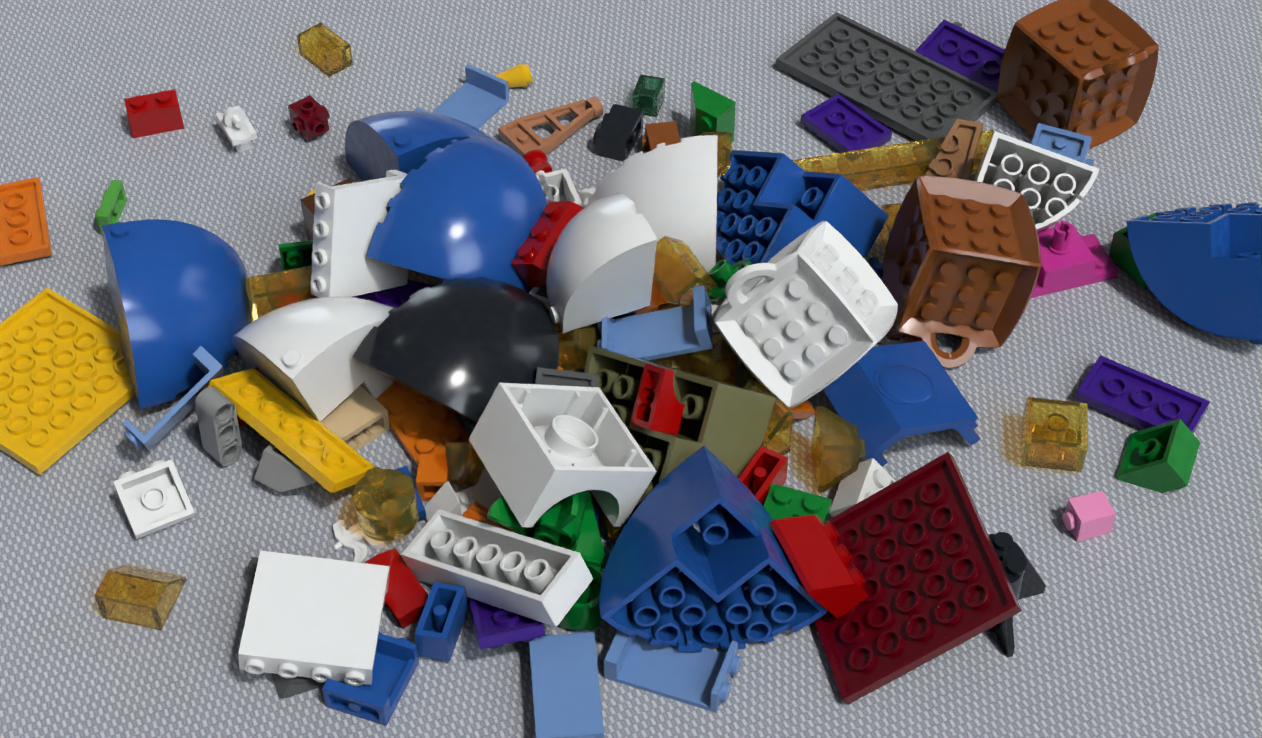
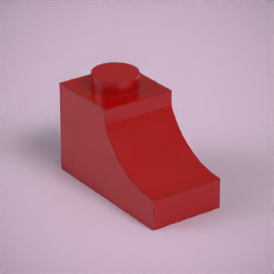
M645 363L631 424L653 431L678 435L685 404L679 403L674 393V370Z

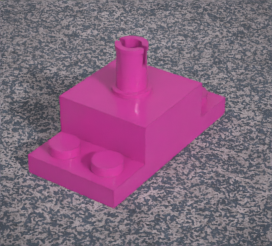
M1061 221V226L1057 222L1054 228L1038 233L1041 268L1031 298L1117 278V267L1094 234L1080 236L1073 223L1070 224L1065 221Z

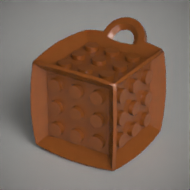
M1058 0L1015 22L1002 59L998 85V101L1011 117L1033 137L1038 123L1090 136L1092 137L1090 148L1095 147L1137 124L1153 85L1159 45L1128 14L1108 0Z
M919 176L913 182L900 206L883 258V281L898 304L897 316L893 325L896 331L920 338V341H925L943 368H954L965 364L973 356L977 347H1002L1012 334L1028 305L1040 272L1041 253L1036 225L1030 208L1021 193L972 180ZM936 333L962 337V343L956 351L951 353L944 352L936 344Z

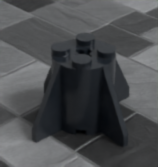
M1006 532L988 534L1017 600L1044 593L1046 587L1044 581L1023 550L1013 541L1012 536ZM1012 616L984 631H994L1006 657L1013 656L1015 650Z

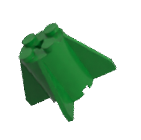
M590 490L573 494L557 502L536 521L533 527H521L503 495L489 507L487 519L515 530L514 533L579 552L581 555L596 559L600 566L603 565L605 553L589 493Z

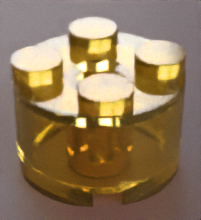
M373 467L366 472V475L354 487L352 500L357 521L364 534L369 538L383 542L392 541L395 536L403 533L404 536L407 535L416 526L419 519V508L414 484L410 476L393 469Z

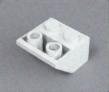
M874 458L846 467L829 514L834 517L896 481Z

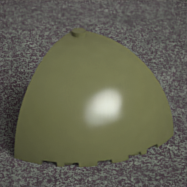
M591 345L589 347L584 373L598 375L597 387L601 389L657 471L629 517L632 516L656 485L702 446H706L739 478L762 445L776 397ZM645 363L674 370V393L679 403L685 404L678 435L653 431L630 423Z

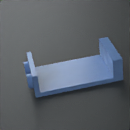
M467 64L465 66L466 83L432 113L458 119L479 129L509 102V87L507 81ZM418 107L414 110V111H420V112H427V111L422 110V109H420V108H418Z
M1038 123L1032 145L1093 166L1094 163L1093 159L1086 158L1092 137Z
M704 285L693 287V304L617 319L605 317L602 321L598 322L599 331L602 335V339H598V348L647 361L713 349L712 309Z
M202 346L193 353L195 364L206 375L145 435L127 419L122 423L126 429L123 434L138 450L144 447L149 452L195 407L196 397L203 389L209 386L210 380L225 376L223 366Z
M617 630L604 659V677L608 680L717 713L721 701L726 703L731 691L729 680L731 675L737 676L742 657L737 656L738 642L735 641L731 642L727 654L708 648H702V652H686L677 650L674 645L661 643L659 646L651 645L649 639L633 634L631 637Z
M573 632L562 635L545 634V636L536 637L534 640L529 641L536 738H604L594 632Z

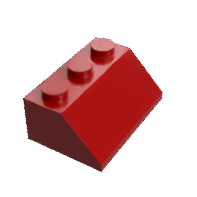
M550 201L544 208V212L536 225L531 229V233L519 248L516 257L511 263L528 287H547V269L553 247L569 221L584 209L580 205L572 201Z
M813 514L775 519L770 523L807 593L837 619L869 597L863 587V584L866 583L864 576L855 566H851L849 561L853 557L842 543L839 545L837 538L840 535L830 521L824 523L818 516Z

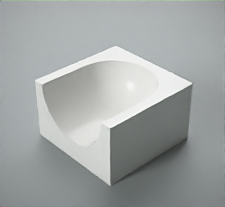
M499 382L468 439L521 527H533L536 521L554 504L568 496L587 490L591 491L613 527H623L657 472L599 387Z

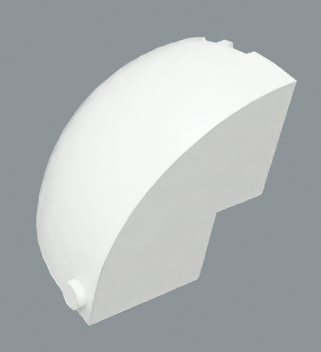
M718 135L682 138L680 143L667 146L663 142L658 144L657 148L646 153L640 151L624 160L623 166L616 171L611 170L604 176L594 194L591 193L587 204L588 206L598 199L616 193L626 195L635 203L636 214L642 213L657 238L656 248L662 250L687 269L705 286L706 291L714 281L709 275V271L716 265ZM693 298L680 305H676L674 301L659 306L658 311L693 304Z
M322 297L302 300L285 305L259 317L232 337L236 350L247 365L251 368L258 367L269 381L296 403L298 402L320 422L360 385L376 399L394 382L353 358L363 339L374 326L378 327L389 316L388 311L393 308L378 302L353 297Z

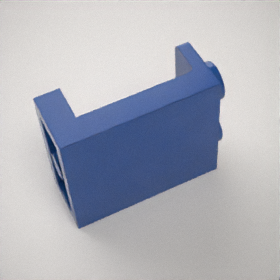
M379 631L372 685L352 686L345 682L328 678L322 688L326 707L387 726L419 664L417 646L405 638L397 639L384 635Z

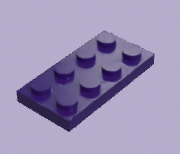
M943 20L916 49L915 52L998 93L1004 49L946 20Z
M1101 355L1077 390L1075 400L1142 429L1181 419L1193 434L1210 404V401Z

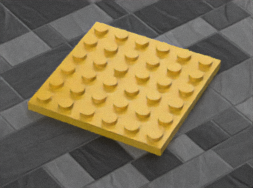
M48 287L0 323V450L41 475L135 396L122 352L120 331Z

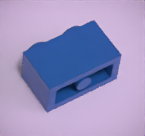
M434 581L415 631V640L420 657L450 662L468 612L465 587Z

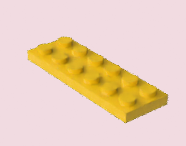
M255 368L210 380L208 387H215L235 405L237 415L241 420L249 424L260 436L267 439L282 454L291 459L302 471L309 474L330 493L373 478L376 471L374 465Z

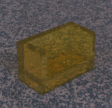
M321 22L297 35L300 55L328 77L353 65L350 44Z

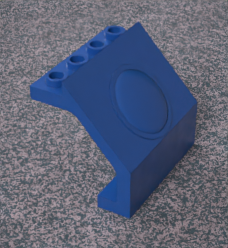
M925 341L872 347L850 369L823 389L867 459L874 458L881 466L888 463L882 453L907 436L955 429L971 446L981 439L974 430L978 426L976 423L977 415Z

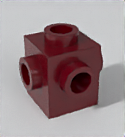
M310 95L288 105L293 130L297 134L300 133L307 141L329 131L328 119L330 115L324 105H320Z

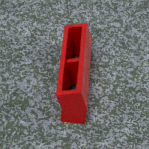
M396 548L377 554L364 562L389 566V585L384 602L402 629L419 620L429 595Z

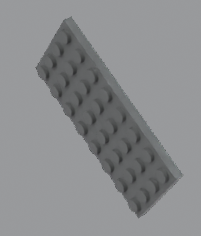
M838 12L834 13L776 59V67L831 96L840 94L874 119L937 152L940 151L941 145L956 119L975 122L998 102L997 92Z

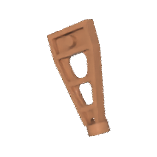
M593 96L587 100L583 99L520 117L498 128L499 136L521 157L532 150H541L548 154L588 121L603 115V107L599 99ZM571 115L574 120L566 126H563L557 120V118ZM548 124L555 131L547 138L541 139L531 128Z

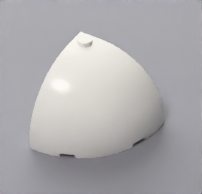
M995 131L978 165L973 181L1021 193L1030 208L1037 233L1065 218L1081 202L1094 183L1100 169Z
M621 193L612 194L586 206L569 221L553 247L548 263L546 286L551 306L549 307L551 319L554 324H559L562 333L600 322L605 317L610 319L650 306L657 238L642 213L636 214L635 203L626 195Z

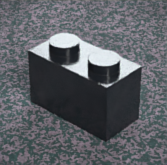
M613 104L609 113H605L600 129H596L594 133L593 143L596 144V155L624 162L629 157L643 131V110Z

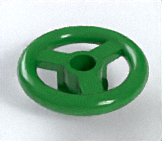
M723 259L713 266L709 271V275L714 280L707 290L709 300L713 302L726 297L725 287L728 280L737 271L752 265V262L750 260H741L731 265L727 259Z

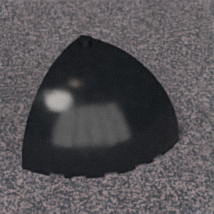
M461 277L445 280L443 284L432 288L425 287L410 295V300L399 308L393 307L388 311L389 316L378 327L374 326L353 355V358L412 393L439 405L475 427L499 382L535 384L537 367L558 368L559 342L557 329L551 319L549 310L535 296L501 280H492L485 277L468 279Z

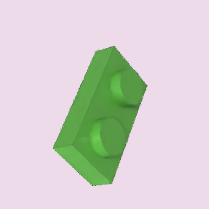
M111 180L108 190H105L103 193V202L100 209L98 208L95 212V222L99 225L102 236V226L118 223L126 205L127 197L122 180Z

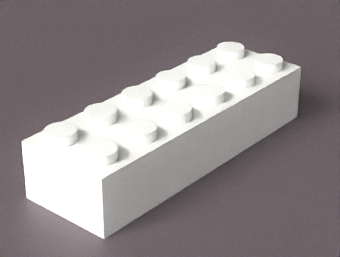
M440 509L437 510L401 554L415 577L420 581L431 585L435 581L465 587L466 597L553 627L559 625L593 580L579 552Z

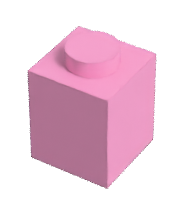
M1099 491L1068 499L1066 511L1063 513V522L1068 531L1071 530L1076 541H1081L1111 533L1116 513L1104 492Z

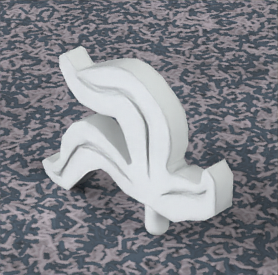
M339 520L333 524L335 540L337 541L333 545V549L338 550L343 546L346 550L354 552L353 562L364 563L368 557L367 546L357 541L365 540L374 549L385 547L384 541L378 540L376 530L370 524L356 523L348 530L344 527V520Z

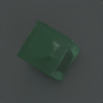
M640 74L633 91V108L643 110V115L658 117L665 99V78Z

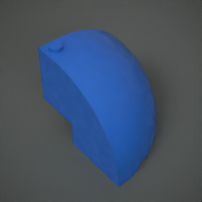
M420 111L380 113L349 124L345 135L346 161L362 181L385 178L386 171L398 170L406 174L412 169L418 170L425 163L424 157L437 148H445L454 139L460 141L467 139V136H490L468 123L441 114Z
M479 135L467 136V139L460 141L454 139L445 148H437L424 157L425 163L418 170L412 169L400 183L402 186L400 193L396 194L394 198H390L387 203L390 210L384 222H378L367 257L447 280L461 277L465 279L485 277L492 280H501L529 293L533 287H528L511 265L519 248L524 244L531 233V229L536 225L544 212V208L547 206L541 184L529 164L510 146L491 137Z
M732 150L720 177L724 181L721 192L717 193L716 247L731 265L741 260H750L752 264L767 263L780 250L821 221H827L865 258L882 231L889 215L841 174L804 171L784 153Z
M1257 202L1236 204V208H1232L1231 203L1209 205V207L1199 208L1198 212H1196V207L1175 209V211L1156 212V216L1153 219L1143 215L1127 221L1128 239L1135 264L1149 289L1165 307L1183 321L1206 332L1223 337L1250 339L1252 344H1262V207H1259Z
M147 219L103 225L108 289L119 321L122 352L139 408L142 409L176 399L175 394L189 388L192 389L206 375L195 364L193 353L200 346L211 354L225 370L228 367V361L234 355L238 356L239 354L233 344L232 337L253 322L254 312L250 280L246 267L236 251L216 234L204 228L180 221Z
M702 446L655 486L632 514L610 553L601 582L599 599L601 618L616 629L631 637L633 634L649 639L651 645L659 646L660 643L674 645L677 650L686 652H702V648L720 647L721 652L728 651L732 641L738 642V650L746 648V643L763 640L765 643L774 641V635L789 629L796 632L829 611L805 590L770 525L774 519L738 477L706 446Z

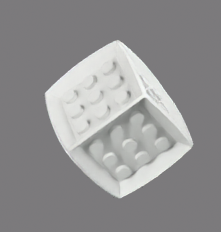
M821 221L789 243L767 263L752 264L737 271L726 284L725 294L727 299L718 309L714 323L747 369L782 404L792 409L834 382L878 343L893 326L897 316L898 304L861 254L827 221Z

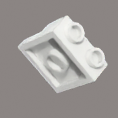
M172 459L166 462L164 460L155 461L148 465L147 469L137 473L135 471L126 472L120 475L118 480L113 481L116 494L136 539L195 517V512Z

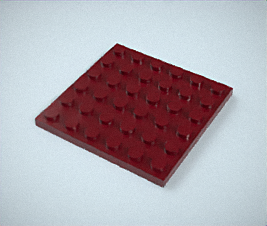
M949 452L827 520L833 524L840 535L837 538L839 545L842 543L852 555L853 559L849 561L851 566H855L864 576L866 583L863 584V587L869 595L868 598L838 619L830 612H827L814 621L842 700L848 705L1022 611L956 461Z

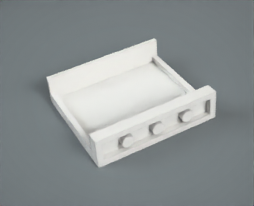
M398 170L386 171L385 178L332 187L320 182L316 183L310 282L312 295L319 298L354 297L407 285L408 269L367 257L378 222H384L390 210L387 203L390 198H394L402 190L400 183L407 176L406 173Z
M260 550L238 651L239 669L251 674L274 673L284 678L299 676L312 678L318 682H326L329 678L352 686L372 685L373 666L385 595L389 585V566Z

